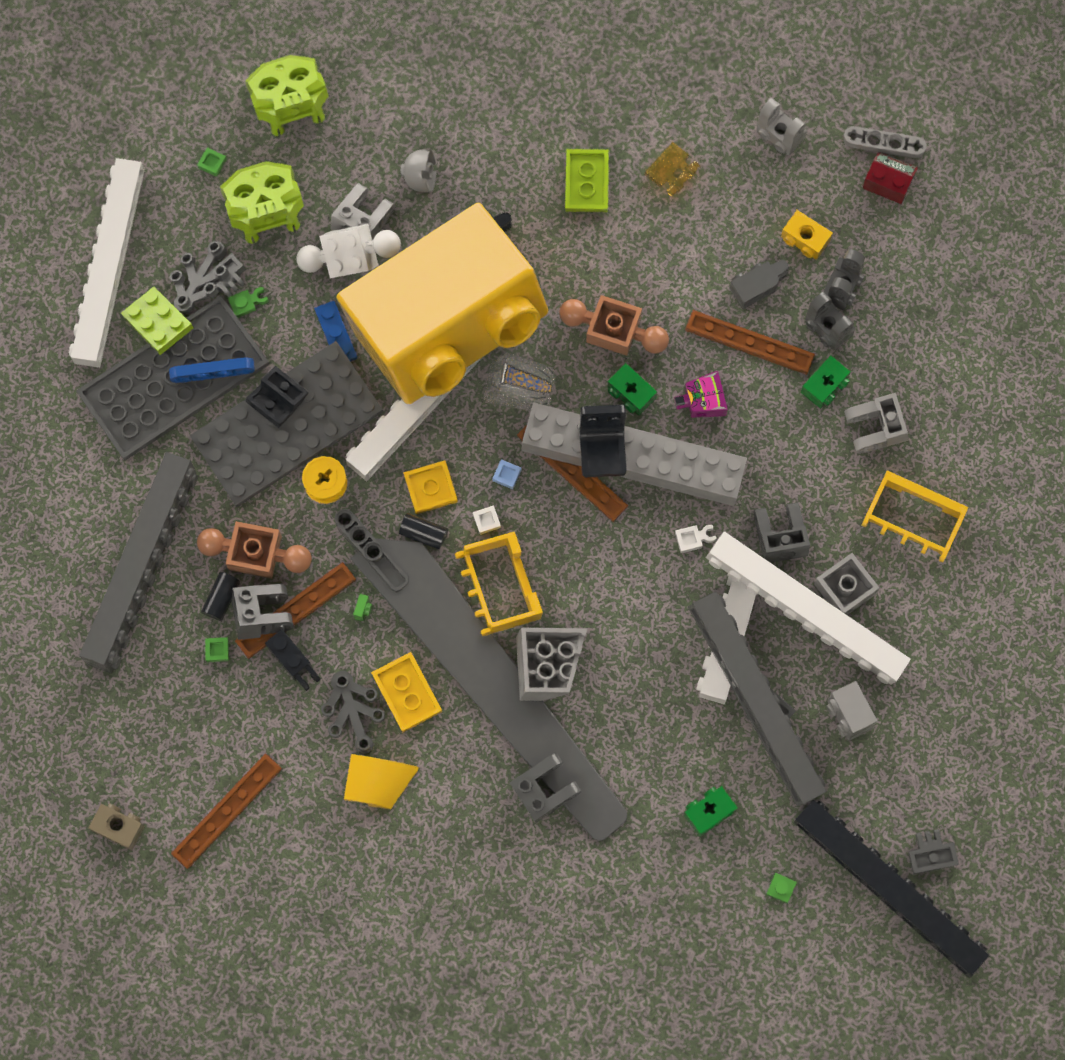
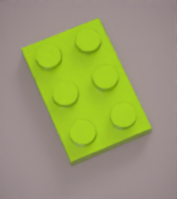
M566 149L565 212H608L609 150Z
M155 287L151 288L121 312L123 318L159 355L194 329L192 324Z

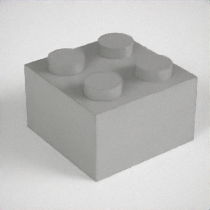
M853 553L817 577L814 583L825 600L846 615L875 596L879 590V586Z
M857 681L831 693L827 701L829 704L826 707L831 717L835 716L839 722L837 728L842 737L846 736L847 740L850 741L874 728L877 719Z

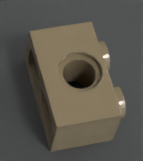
M111 803L108 806L101 804L88 829L132 851L145 827L140 823L141 818L131 813L126 816L120 813L121 809ZM122 820L123 827L118 831H114V822Z

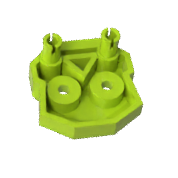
M288 55L261 64L245 80L258 120L268 122L274 136H279L277 129H279L281 135L284 134L285 128L283 124L311 116L314 123H319L318 116L321 122L325 120L322 106L329 96L322 74L318 72L315 58Z
M268 161L237 170L220 186L226 201L225 206L231 226L244 231L247 243L253 244L251 237L254 238L256 243L259 240L258 232L285 224L287 229L292 232L294 231L292 225L295 226L296 231L300 228L297 214L304 207L298 184L294 180L292 166Z

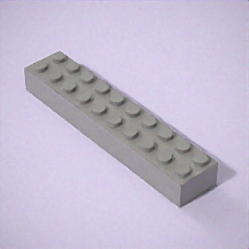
M533 402L521 451L581 466L580 414ZM625 426L624 440L627 472L626 475L620 477L731 506L735 505L747 461L746 457Z

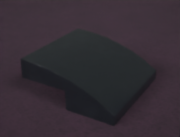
M275 366L261 379V384L246 397V403L276 427L280 428L308 395V391Z

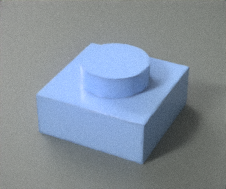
M501 459L492 480L513 489L522 469Z

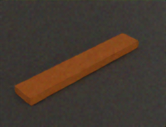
M695 310L692 311L685 331L806 375L815 356L812 352Z
M527 425L517 434V437L522 441ZM540 456L612 522L628 508V505L597 477H584L582 475V466Z
M342 562L273 613H290L295 626L354 583L356 578ZM276 633L262 634L260 638L236 639L235 642L246 657L250 659L265 648V642Z
M265 753L171 854L184 867L189 869L279 774L282 768Z

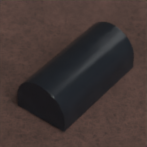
M406 513L401 523L399 534L440 550L449 529Z
M219 572L201 613L222 622L232 601L233 588H237L240 581L232 575Z

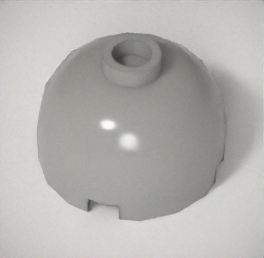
M416 150L410 153L406 158L405 164L401 165V176L405 178L407 185L414 191L430 192L434 190L437 172L433 171V164H436L434 151Z

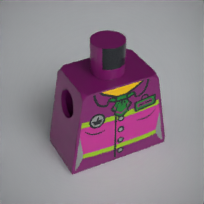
M718 371L685 383L684 390L686 395L674 397L676 410L689 407L691 418L727 415L728 409Z

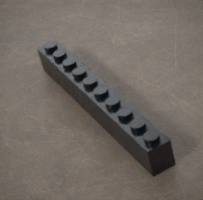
M813 799L793 823L968 978L973 976L990 956L986 952L988 949L980 941L974 942L968 936L970 933L963 926H956L951 921L952 917L945 910L941 909L939 911L933 905L934 901L925 893L921 895L915 890L916 885L910 879H903L897 874L899 870L890 862L886 864L880 859L881 854L873 847L868 848L863 844L864 839L854 831L851 833L846 829V823L838 816L834 818L829 814V808L821 801L816 802Z

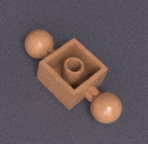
M603 295L600 296L594 313L587 311L585 305L577 299L565 301L559 310L560 319L568 326L575 327L582 323L590 325L587 331L586 343L628 356L633 339L642 342L644 349L653 354L663 352L669 344L668 333L662 327L651 326L646 330L638 327L642 316V308Z
M235 522L232 539H226L219 530L214 528L203 530L197 538V547L206 556H216L222 551L228 552L226 566L230 571L272 579L276 562L284 563L285 567L293 573H302L310 567L312 561L310 551L302 545H293L287 550L279 549L282 536L278 529Z

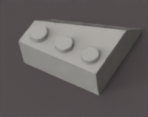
M520 629L516 636L520 701H543L570 693L587 629Z

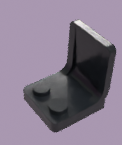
M625 405L581 407L579 434L582 475L584 477L626 475Z

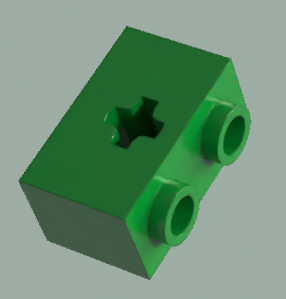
M830 355L802 386L800 393L820 409L825 404L829 406L836 397L834 395L838 389L843 390L849 384L850 380L848 378L851 371ZM828 381L831 382V385H830V384H827V385L825 386V385L823 384L824 382H825V383H827Z
M626 363L608 380L607 388L609 394L615 399H621L624 402L625 408L632 414L635 412L639 416L657 398V391ZM627 389L630 390V391H631L632 389H634V390H635V393H633V392L627 393Z
M715 786L704 793L705 798L699 802L694 800L685 807L687 811L684 812V816L699 837L731 816L738 809L722 786L718 789ZM705 805L714 807L713 814L710 812L705 814Z

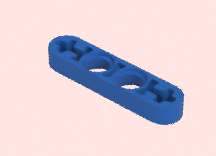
M246 357L175 366L169 369L170 381L182 383L250 374L255 371L254 360Z

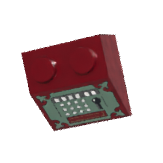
M878 152L867 173L862 189L902 205L918 167Z

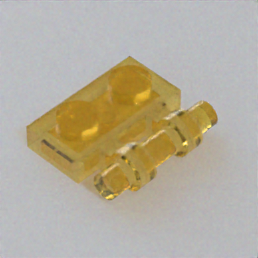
M672 142L645 171V176L659 187H662L666 182L669 183L671 186L666 192L668 195L673 196L676 192L682 190L683 184L689 178L692 179L700 165L695 160L688 165L685 161L689 158V154ZM678 169L682 170L683 173L678 178L673 176Z

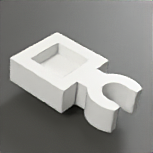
M697 525L675 530L680 553L701 549L703 541L706 543L715 542L716 536L708 537L706 535L707 531L713 530V525H706L701 531H698Z

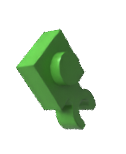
M263 287L255 289L253 294H249L248 290H245L228 298L237 318L256 311L255 304L265 305L269 302L267 297L263 299L258 298L259 294L264 293Z

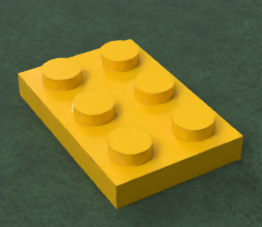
M411 652L371 672L402 733L442 712Z

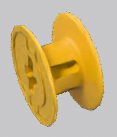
M321 456L314 458L303 470L302 481L306 493L312 500L318 503L329 504L336 502L347 489L348 481L344 467L338 460L332 457ZM322 478H324V479H327V478H328V479H329V482H326V481L321 482V479H322Z

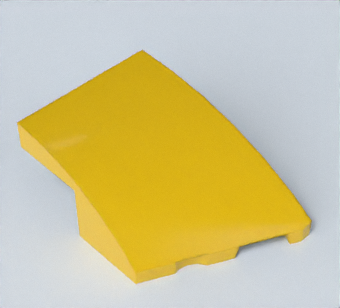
M351 754L344 800L367 803L371 807L392 809L399 796L418 772V767L390 760Z

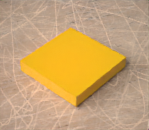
M446 460L403 472L416 514L458 502Z

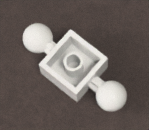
M365 224L330 231L319 236L323 250L313 245L304 246L298 251L296 261L299 268L308 273L318 271L323 263L326 262L330 278L361 273L379 266L376 253L383 258L395 256L400 250L401 241L399 236L390 230L380 231L372 240L369 225Z

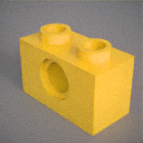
M796 210L783 228L781 237L787 245L799 248L804 256L808 258L813 257L817 260L831 241L833 232ZM807 234L811 238L806 240L803 239L800 235Z

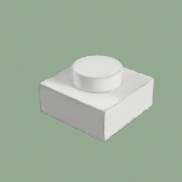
M494 505L473 512L480 535L501 528Z

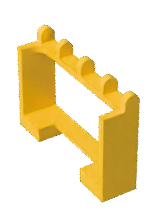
M886 471L861 526L866 527L868 522L875 523L883 527L880 532L881 535L884 536L887 529L903 536L901 544L904 545L908 538L923 545L920 553L925 554L927 548L938 552L941 555L939 561L943 563L968 507L890 471ZM885 486L900 493L903 490L943 508L942 512L957 518L945 548L872 515Z
M515 531L465 545L463 551L455 553L456 559L464 557L468 569L461 571L462 577L471 576L475 588L467 592L468 596H477L481 606V610L474 612L475 617L484 616L488 628L481 630L482 636L537 621L542 617L543 612L536 592L532 593L520 558L522 551ZM506 545L529 612L492 623L470 555Z

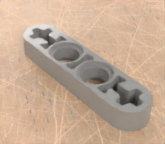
M851 126L845 130L843 141L848 147L886 154L920 158L926 150V142L922 138ZM852 133L856 134L857 138L855 141L851 140L850 136ZM863 134H864V135H866V136H865V140H864V143H861V142H862V137H863ZM875 136L879 138L880 143L878 145H871L868 139ZM898 140L901 147L894 149L889 145V142ZM905 142H908L907 149L903 150ZM914 144H919L918 151H914Z

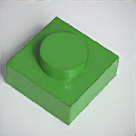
M206 148L197 166L198 169L217 177L227 158L223 154Z
M359 595L353 614L355 620L364 622L365 616L369 617L372 609V604L369 603V596Z
M228 637L205 639L206 662L229 661Z
M775 873L766 895L788 904L797 882Z

